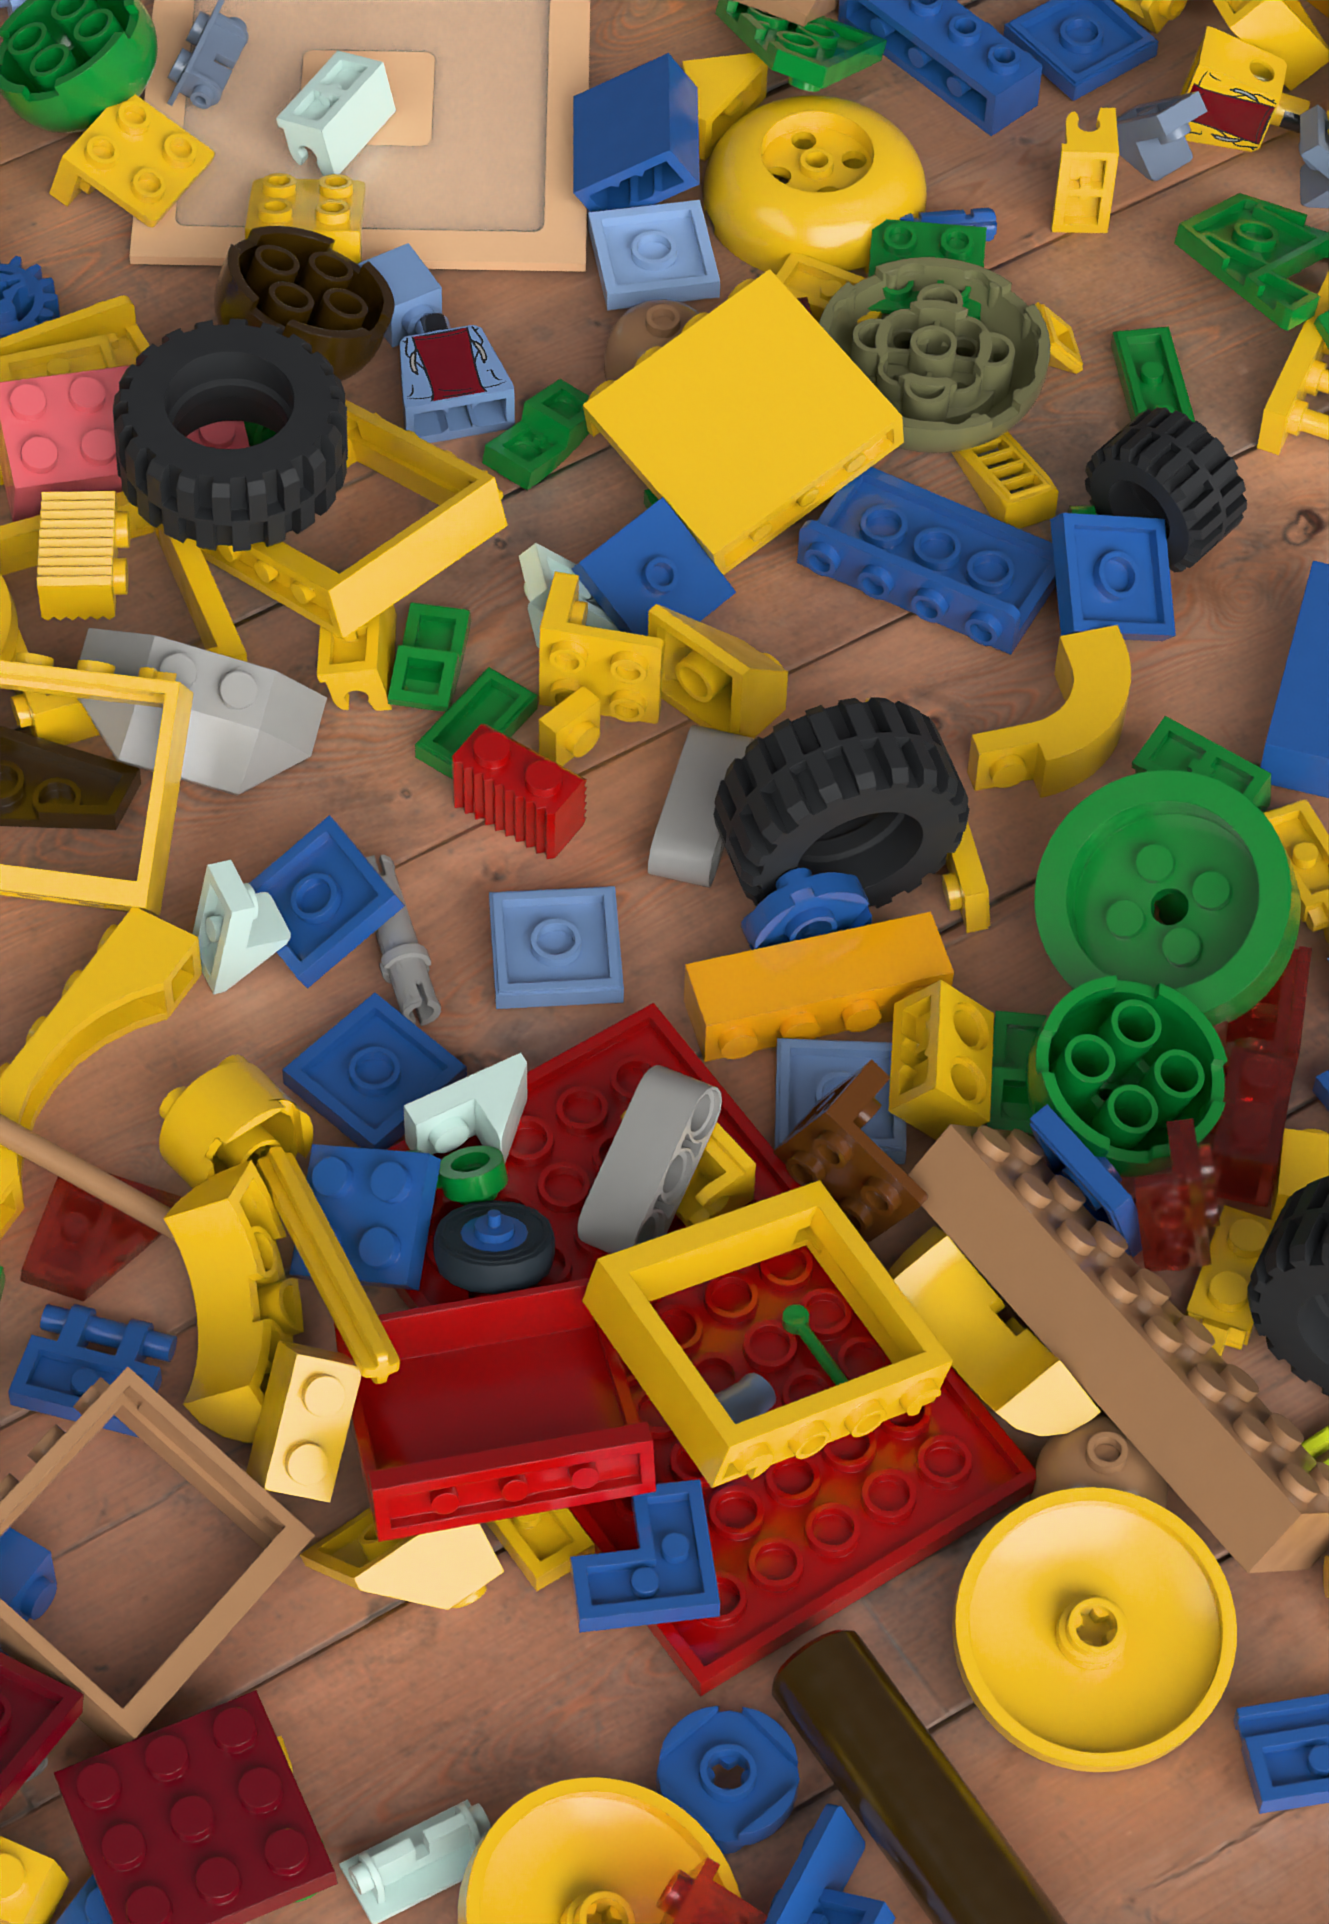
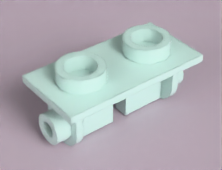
M467 1799L339 1863V1866L371 1924H378L461 1882L473 1851L491 1825L482 1806L479 1803L471 1806Z

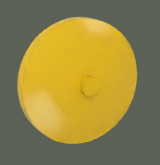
M1085 1487L1052 1492L1021 1505L1005 1516L983 1538L973 1553L962 1575L953 1609L952 1633L957 1665L963 1682L982 1715L1002 1736L1022 1751L1041 1761L1076 1771L1113 1772L1130 1769L1150 1763L1180 1746L1196 1732L1221 1699L1231 1675L1237 1647V1623L1232 1594L1219 1563L1205 1542L1184 1521L1164 1507L1138 1495L1109 1488Z
M600 1777L559 1781L544 1786L513 1804L489 1828L473 1851L464 1872L458 1900V1924H746L743 1902L732 1870L721 1850L704 1828L681 1807L650 1789L622 1780Z

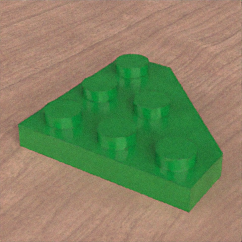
M719 0L715 12L771 70L789 76V84L805 91H820V89L839 82L881 61L887 40L825 16L810 21L803 27L734 0Z

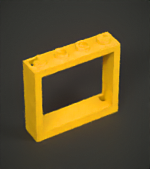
M346 399L347 468L355 462H359L440 506L340 574L284 542L266 547L265 542L251 544V550L233 552V546L217 545L216 551L200 548L205 560L342 639L508 526L501 502L503 491L498 489L495 477L488 474L487 470L476 468L457 458L449 450H442L419 438L414 432L406 431L383 419L376 412L373 414Z
M123 491L116 493L118 511H129L130 539L155 532L205 649L247 662L245 648L201 549L196 546V540L187 538L182 543L164 534L163 524L157 528L153 527L138 514V507L129 503ZM41 515L0 526L1 575L38 565ZM19 628L11 662L16 661L17 653H29ZM14 690L16 695L10 697L17 726L20 725L21 728L29 726L33 736L58 744L68 745L100 735L77 697L52 694L46 696L44 693Z
M17 653L15 662L0 660V688L163 708L137 881L0 864V896L129 912L132 907H135L151 915L160 916L194 693L181 682H176V673L160 672L149 667L139 668L138 677L115 674L114 665L92 660H78L77 669L53 667V658L33 653Z
M820 1180L598 1258L582 1302L711 1488L747 1474L753 1479L765 1472L771 1465L796 1456L798 1459L808 1458L820 1451L829 1442L849 1434L853 1437L864 1436L876 1429L883 1421L907 1412L911 1416L919 1414L922 1406L934 1402L936 1397L941 1395L940 1388L953 1362L952 1358ZM806 1245L893 1364L735 1424L654 1310L650 1301Z

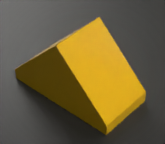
M755 53L682 61L683 71L698 87L699 159L705 161L711 155L725 132L741 117L754 110L766 98L768 66Z

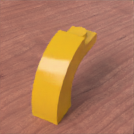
M1118 625L1060 636L1054 675L1065 704L1054 714L1032 723L972 734L967 773L974 791L993 787L1008 788L1022 781L1033 779L1040 798L1061 793L1082 783L1105 764L1115 750L1123 731L1131 685L1130 656Z

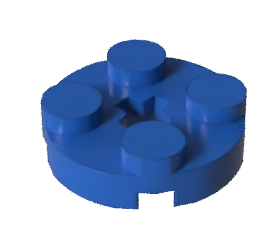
M797 868L788 871L777 880V890L763 899L751 913L744 917L741 922V928L750 948L753 950L870 925L872 923V914L868 908V905H870L857 876L836 872L813 875L808 868Z
M719 1706L706 1707L684 1717L670 1730L664 1739L656 1772L657 1793L666 1797L693 1817L711 1836L722 1854L735 1853L743 1846L758 1843L775 1833L786 1822L793 1811L800 1780L796 1748L787 1732L768 1715L746 1707H742V1713L731 1710L719 1712ZM720 1764L723 1768L730 1770L739 1765L744 1769L740 1779L742 1786L735 1789L728 1787L722 1789L714 1784L715 1773L712 1768Z

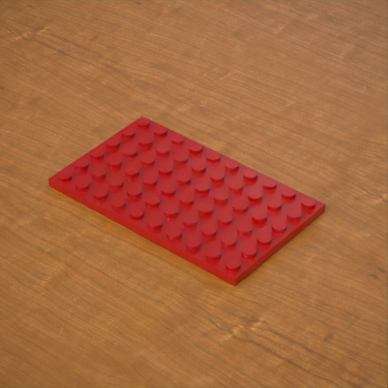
M654 1003L527 1072V1101L505 1163L508 1183L498 1192L497 1197L494 1199L497 1201L516 1202L536 1209L549 1220L554 1232L555 1257L551 1270L539 1283L526 1289L590 1278L597 1259L610 1254L580 1240L577 1229L578 1221L585 1201L622 1122L621 1116L628 1109L644 1074L655 1065L667 1067L715 1086L720 1090L722 1104L717 1122L756 1163L754 1198L743 1207L802 1187L789 1175L786 1164L773 1153L774 1149ZM474 1135L467 1138L461 1146L447 1153L437 1152L432 1155L442 1160L454 1151L471 1146H482L478 1137ZM405 1140L387 1150L409 1151L410 1149ZM437 1189L435 1192L419 1291L394 1288L409 1309L494 1295L470 1292L454 1286L439 1273L434 1257L435 1232L442 1218L452 1210L463 1206L457 1201L446 1198L442 1189ZM676 1214L667 1234L687 1227ZM806 1245L650 1301L654 1310L714 1394L739 1382L748 1373L758 1374L772 1386L776 1395L775 1404L767 1412L836 1386L798 1334H791L783 1328V1311L790 1305H801L808 1310L809 1327L849 1381L893 1364ZM621 1358L639 1421L648 1422L652 1435L656 1484L701 1480L720 1598V1616L647 1625L700 1697L1033 1492V1486L1036 1481V1469L952 1366H950L940 1388L941 1395L936 1397L934 1402L922 1406L919 1414L911 1416L907 1412L883 1421L876 1429L864 1436L853 1437L849 1434L829 1442L820 1451L808 1458L798 1459L796 1456L771 1465L765 1472L753 1479L747 1474L711 1488ZM631 1496L568 1508L595 1544V1554L638 1549Z

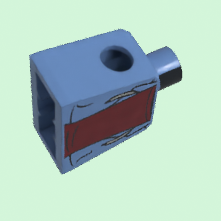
M432 313L418 320L415 326L416 335L405 336L399 341L404 430H410L419 438L429 443L508 430L515 425V393L513 383L481 327L468 325L451 328L449 320L445 315Z

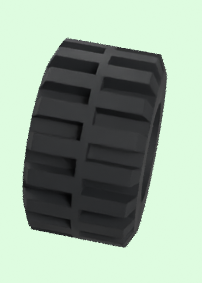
M1156 407L1153 411L1147 409L1141 412L1098 449L1086 465L1085 472L1088 478L1085 479V487L1092 498L1089 502L1095 506L1096 514L1165 519L1169 568L1174 573L1182 572L1187 567L1190 569L1241 523L1244 518L1242 513L1247 509V499L1242 494L1246 491L1244 480L1236 471L1238 466L1233 457L1228 456L1224 450L1225 446L1217 437L1214 438L1209 434L1205 426L1197 420L1192 422L1186 414L1177 410L1171 413L1167 408Z

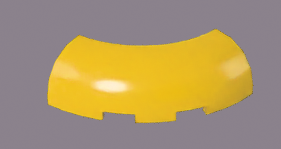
M252 1160L221 1171L197 1185L177 1201L163 1218L179 1247L186 1265L197 1313L198 1351L196 1367L183 1405L202 1425L222 1437L245 1443H253L278 1340L293 1343V1335L304 1332L298 1279H286L276 1242L278 1239L285 1238L286 1233L267 1187Z
M933 1226L914 1242L891 1266L888 1272L952 1358L951 1366L992 1410L1015 1429L1038 1436L1067 1434L1091 1421L1101 1413L1060 1359L1052 1354L1028 1328L1024 1329L1014 1317H1011L1005 1323L999 1318L997 1314L1006 1307L1005 1304L946 1233Z

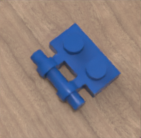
M47 1304L42 1313L40 1328L44 1331L60 1334L59 1338L55 1341L31 1335L8 1391L10 1404L76 1422L82 1415L73 1406L91 1385L93 1386L100 1377L111 1385L127 1367L133 1370L158 1393L162 1383L160 1367L142 1362H144L146 1357L171 1362L177 1346V1336L154 1331L153 1323L134 1318L126 1324L96 1316V1309L79 1304H74L71 1309ZM89 1342L118 1350L114 1356L84 1347H87ZM115 1415L102 1428L138 1437Z

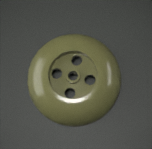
M920 257L901 259L876 266L875 275L860 281L854 286L848 281L831 298L823 311L819 324L902 415L904 443L897 448L922 453H949L971 449L986 444L1009 431L1032 408L1046 380L1050 361V338L1040 311L1035 304L1028 306L1011 291L1012 282L991 270L964 261L948 258ZM914 280L913 291L920 292L917 296V301L910 302V309H900L891 314L883 313L880 319H867L859 324L857 323L858 319L870 312L867 308L886 299L883 288L888 287L889 289L900 290L907 286L908 281ZM944 280V283H937V281ZM965 286L971 287L969 298L981 303L980 320L967 316L968 309L963 307V298L960 293L965 290Z

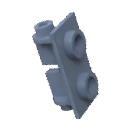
M218 0L211 15L202 11L199 12L186 38V41L195 45L192 53L183 48L181 49L167 77L177 83L167 104L172 106L179 92L189 97L191 102L201 109H208L211 105H215L220 101L223 89L232 73L230 69L234 68L243 47L249 39L247 26L243 20L237 17L228 18L219 13L225 0Z

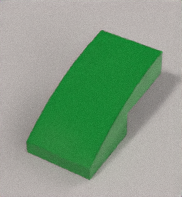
M562 379L557 380L524 402L520 422L485 444L482 463L525 490H530L568 458L589 435L583 404L588 401L589 396Z
M410 603L403 643L398 645L387 698L388 704L446 712L451 707L471 626L470 610Z
M995 1011L990 1122H987L988 1127L1010 1131L1019 1129L1029 1136H1034L1029 1125L1031 1123L1029 1118L1033 1114L1026 1092V1061L1031 1043L1048 1015Z

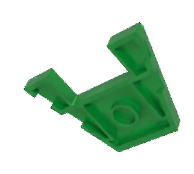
M1238 193L1179 223L1174 244L1280 328L1288 331L1314 317L1320 296L1287 279L1324 258H1329V232L1305 225L1307 214Z

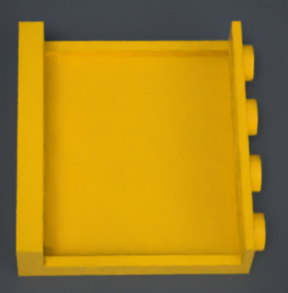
M770 269L755 280L747 279L738 284L725 302L710 313L702 312L694 316L683 327L681 334L663 347L655 346L647 350L637 360L634 368L616 381L608 380L600 384L590 394L588 401L583 404L588 432L593 437L601 433L657 499L660 500L662 497L665 499L723 575L904 443L902 415Z

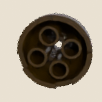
M289 226L251 229L247 239L237 243L235 246L231 244L218 276L214 294V308L218 325L229 324V319H246L248 326L261 328L263 322L277 326L282 329V335L287 338L295 334L312 346V354L318 351L333 366L334 375L341 381L361 371L373 359L393 317L395 303L388 283L369 261L360 267L349 258L332 250L335 243L334 239L313 231Z

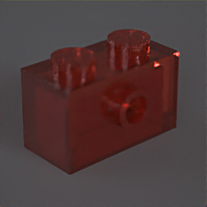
M1232 1045L1225 1077L1223 1102H1226L1216 1125L1209 1132V1134L1214 1135L1203 1190L1204 1195L1268 1207L1278 1166L1297 1058Z

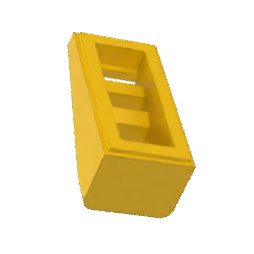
M1008 431L986 444L963 451L951 452L992 518L1020 529L1055 517L1059 494L1058 489L1046 472ZM996 448L999 449V451H996V452H993V453H990V454H987V455H984V456H981V457H978V456H977L978 454H981V453H984V452H987V451H990V450H993V449H996ZM1002 461L1007 462V464L992 469L987 467ZM1015 474L1016 476L1003 481L999 480L1001 478ZM1021 487L1024 489L1012 494L1010 493V491Z

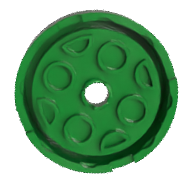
M1154 770L1140 772L1113 781L1094 791L1069 812L1057 827L1043 853L1035 884L1034 905L1040 938L1052 964L1072 990L1090 980L1117 975V980L1134 981L1155 988L1159 983H1162L1181 993L1194 1003L1207 1017L1212 1026L1226 1020L1229 1023L1237 1019L1268 994L1284 972L1293 953L1299 932L1301 901L1294 869L1270 821L1249 798L1235 788L1212 777L1189 771ZM1181 893L1188 900L1189 908L1187 915L1177 924L1165 925L1159 923L1154 916L1156 900L1160 901L1161 898L1169 894L1179 895Z

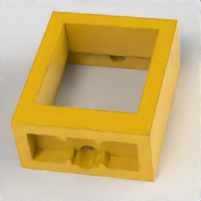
M1212 0L1228 27L1242 41L1284 59L1287 64L1284 85L1290 91L1329 62V47L1299 0Z

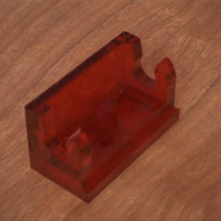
M1299 946V949H1294L1284 972L1268 994L1249 1011L1228 1023L1224 1049L1227 1062L1223 1066L1225 1078L1288 1088L1292 1087L1301 1047L1312 953L1311 947Z

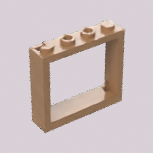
M129 1367L111 1385L101 1377L93 1386L91 1385L73 1406L82 1416L67 1432H64L55 1424L27 1455L36 1465L20 1482L10 1473L0 1482V1537L115 1415L254 1540L263 1551L123 1708L0 1598V1648L11 1658L84 1694L83 1713L79 1719L112 1749L134 1740L315 1536Z

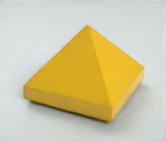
M1037 302L1035 306L1046 323L1050 338L1049 366L1078 374L1083 370V362L1072 327L1044 304Z

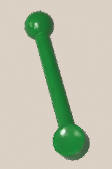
M797 1304L785 1308L782 1316L783 1328L787 1332L798 1334L836 1386L849 1381L809 1327L808 1310L804 1306Z

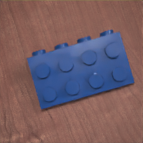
M870 467L840 489L818 520H807L799 531L798 564L809 568L820 576L833 578L861 590L871 598L884 600L910 611L927 622L938 623L968 636L978 644L991 646L1010 655L1056 587L1053 544L874 467Z

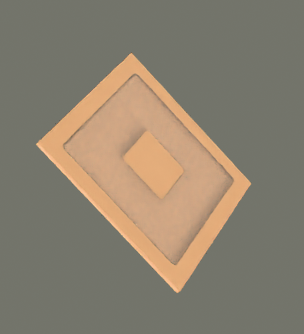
M154 0L152 21L156 30L158 51L152 76L145 87L144 101L212 149L215 156L212 163L155 227H148L133 216L129 254L130 264L223 266L230 245L233 244L235 246L237 243L245 240V224L252 182L254 180L274 173L289 174L296 179H321L324 177L316 163L317 157L315 153L308 147H305L308 151V159L302 165H299L293 159L284 130L278 127L276 118L337 51H342L384 63L396 108L395 113L340 173L350 177L352 180L363 181L366 187L361 231L362 262L409 243L428 269L586 272L587 208L573 193V96L589 89L590 0H225L219 13L228 18L237 17L243 20L247 26L249 39L243 47L234 68L230 69L232 73L223 89L220 101L215 105H211L208 109L196 107L189 97L180 92L172 106L167 104L177 84L167 77L181 49L183 48L191 53L195 45L186 41V38L199 12L202 11L211 15L218 0Z

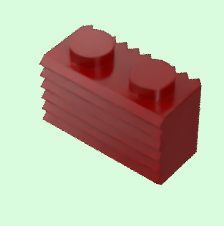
M480 724L452 756L454 807H463L465 814L474 813L475 820L484 818L485 825L494 824L495 831L504 830L505 836H515L516 842L525 841L526 848L535 847L536 854L545 853L546 859L556 858L584 825L587 818L584 816L587 811L584 809L587 804L585 802L587 796L585 794L587 789L585 784L587 779L486 724Z

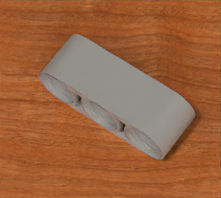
M692 724L655 830L648 860V874L708 888L712 886L725 848L714 820V801L720 781L725 778L727 768L735 758L742 759L745 756L746 746L754 741L753 738Z
M661 1065L651 1067L644 1074L582 1208L577 1228L578 1237L582 1242L612 1254L667 1234L717 1123L722 1104L721 1092L717 1087Z

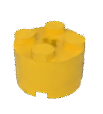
M239 1054L226 1057L217 1067L201 1075L188 1087L182 1086L173 1089L163 1099L159 1108V1114L164 1119L159 1136L160 1153L165 1162L192 1189L215 1174L240 1163L252 1160L256 1167L258 1158L266 1156L269 1148L273 1146H281L284 1152H290L294 1157L299 1152L306 1159L313 1142V1125L310 1117L256 1065L249 1063Z

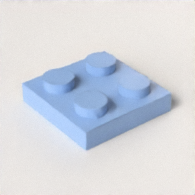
M700 200L588 212V230L607 311L631 308L651 300L667 299L685 302L720 297V278Z

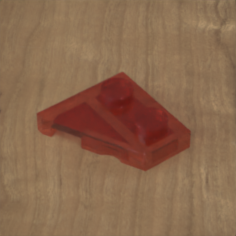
M110 1174L170 1208L182 1198L181 1196ZM57 1177L22 1266L20 1281L84 1302L162 1234L66 1180Z

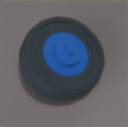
M497 1200L474 1202L452 1210L440 1220L434 1236V1257L440 1275L452 1285L470 1292L500 1294L534 1286L549 1274L555 1257V1237L549 1220L536 1209L516 1202Z

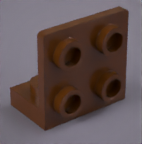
M872 1059L818 1100L773 1151L786 1164L789 1175L801 1186L820 1180L866 1242H871L913 1213L928 1199L927 1193L861 1130L881 1108L882 1105L874 1097L891 1078Z

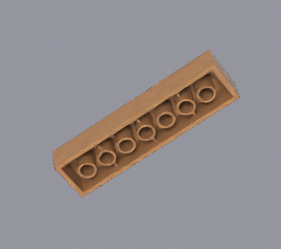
M950 1124L908 1174L928 1195V1199L922 1204V1207L1045 1346L1060 1359L1077 1382L1247 1573L1309 1570L1329 1548V1466L1322 1462L1317 1463L1301 1445L1304 1437L1290 1420L1281 1414L1272 1413L1256 1396L1259 1392L1256 1382L1238 1366L1227 1364L1212 1348L1215 1339L1208 1329L1196 1319L1186 1315L1183 1316L1168 1299L1171 1296V1291L1166 1283L1152 1271L1140 1268L1125 1252L1128 1249V1243L1124 1237L1112 1226L1105 1222L1097 1221L1083 1206L1086 1198L1082 1191L1070 1180L1061 1175H1055L1041 1160L1044 1156L1042 1148L1032 1137L1019 1129L1010 1131L992 1129L985 1125L973 1127Z

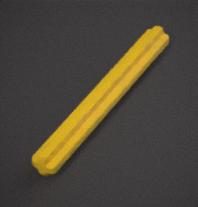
M281 1146L270 1147L266 1156L258 1158L257 1171L263 1179L275 1207L359 1372L363 1377L371 1378L375 1384L385 1383L389 1374L399 1370V1356L296 1158L292 1153L284 1152Z

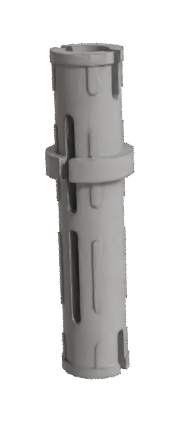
M375 855L369 856L367 860L405 905L375 931L382 953V963H379L382 977L386 982L392 984L400 1013L415 1024L416 1020L412 1010L416 1008L420 1026L427 1025L438 1018L441 1013V1004L436 998L428 973L430 970L429 965H431L429 953L424 946L418 943L395 873L394 862L390 857L380 855L379 861L383 870L380 873Z

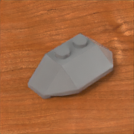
M88 628L79 660H92L114 665L115 674L138 677L139 668L141 667L154 668L160 672L176 673V682H181L194 693L181 780L238 796L311 757L327 697L276 670L160 636ZM78 698L117 762L154 772L163 708Z

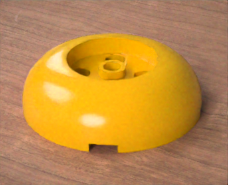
M803 95L788 97L770 102L750 111L736 121L719 139L707 163L703 181L704 211L707 210L715 226L714 234L718 240L742 261L764 272L770 269L775 275H777L791 252L804 254L846 271L863 267L867 274L869 273L872 229L883 223L886 219L900 220V218L910 213L914 218H919V212L926 211L927 187L924 169L917 152L904 133L890 120L873 109L847 99L832 96ZM783 177L790 181L784 184L779 179Z

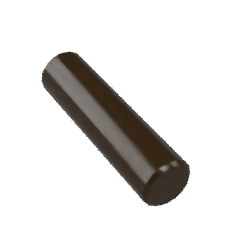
M834 1630L822 1634L806 1643L783 1663L774 1677L772 1696L933 1924H1067L859 1634L853 1630Z

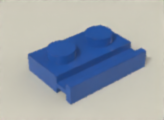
M1329 1693L1236 1708L1233 1722L1241 1738V1751L1258 1813L1263 1814L1329 1803Z

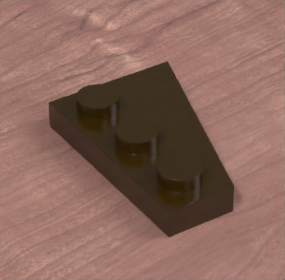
M0 726V826L116 830L141 785L140 768Z

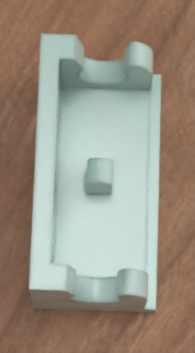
M337 51L277 116L278 127L283 128L289 151L299 165H302L308 159V151L305 148L308 147L315 153L317 157L316 163L323 176L340 174L395 113L396 108L384 63Z

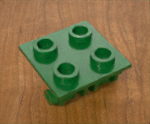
M886 219L883 223L872 229L868 277L875 275L876 266L901 259L920 257L948 258L984 268L987 227ZM914 280L908 281L907 286L900 290L885 287L883 288V293L886 299L875 303L867 309L885 314H891L900 309H910V302L917 301L920 291H913ZM938 280L937 283H944V280ZM965 286V290L960 293L963 298V307L968 309L967 316L980 320L981 303L969 298L971 287Z

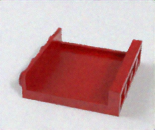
M590 1278L377 1315L399 1356L400 1367L398 1371L389 1374L387 1382L382 1384H375L371 1378H365L361 1375L350 1421L378 1542L656 1492L653 1439L648 1422L639 1421L619 1353L582 1302ZM334 1322L337 1352L344 1353L353 1360Z

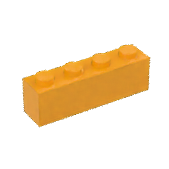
M930 911L685 964L684 1003L704 1062L721 1058L740 1059L754 1051L776 1047L777 1038L815 1039L844 1031L863 1032L877 1024L893 1021L894 1003L939 980H943L952 986L954 971Z

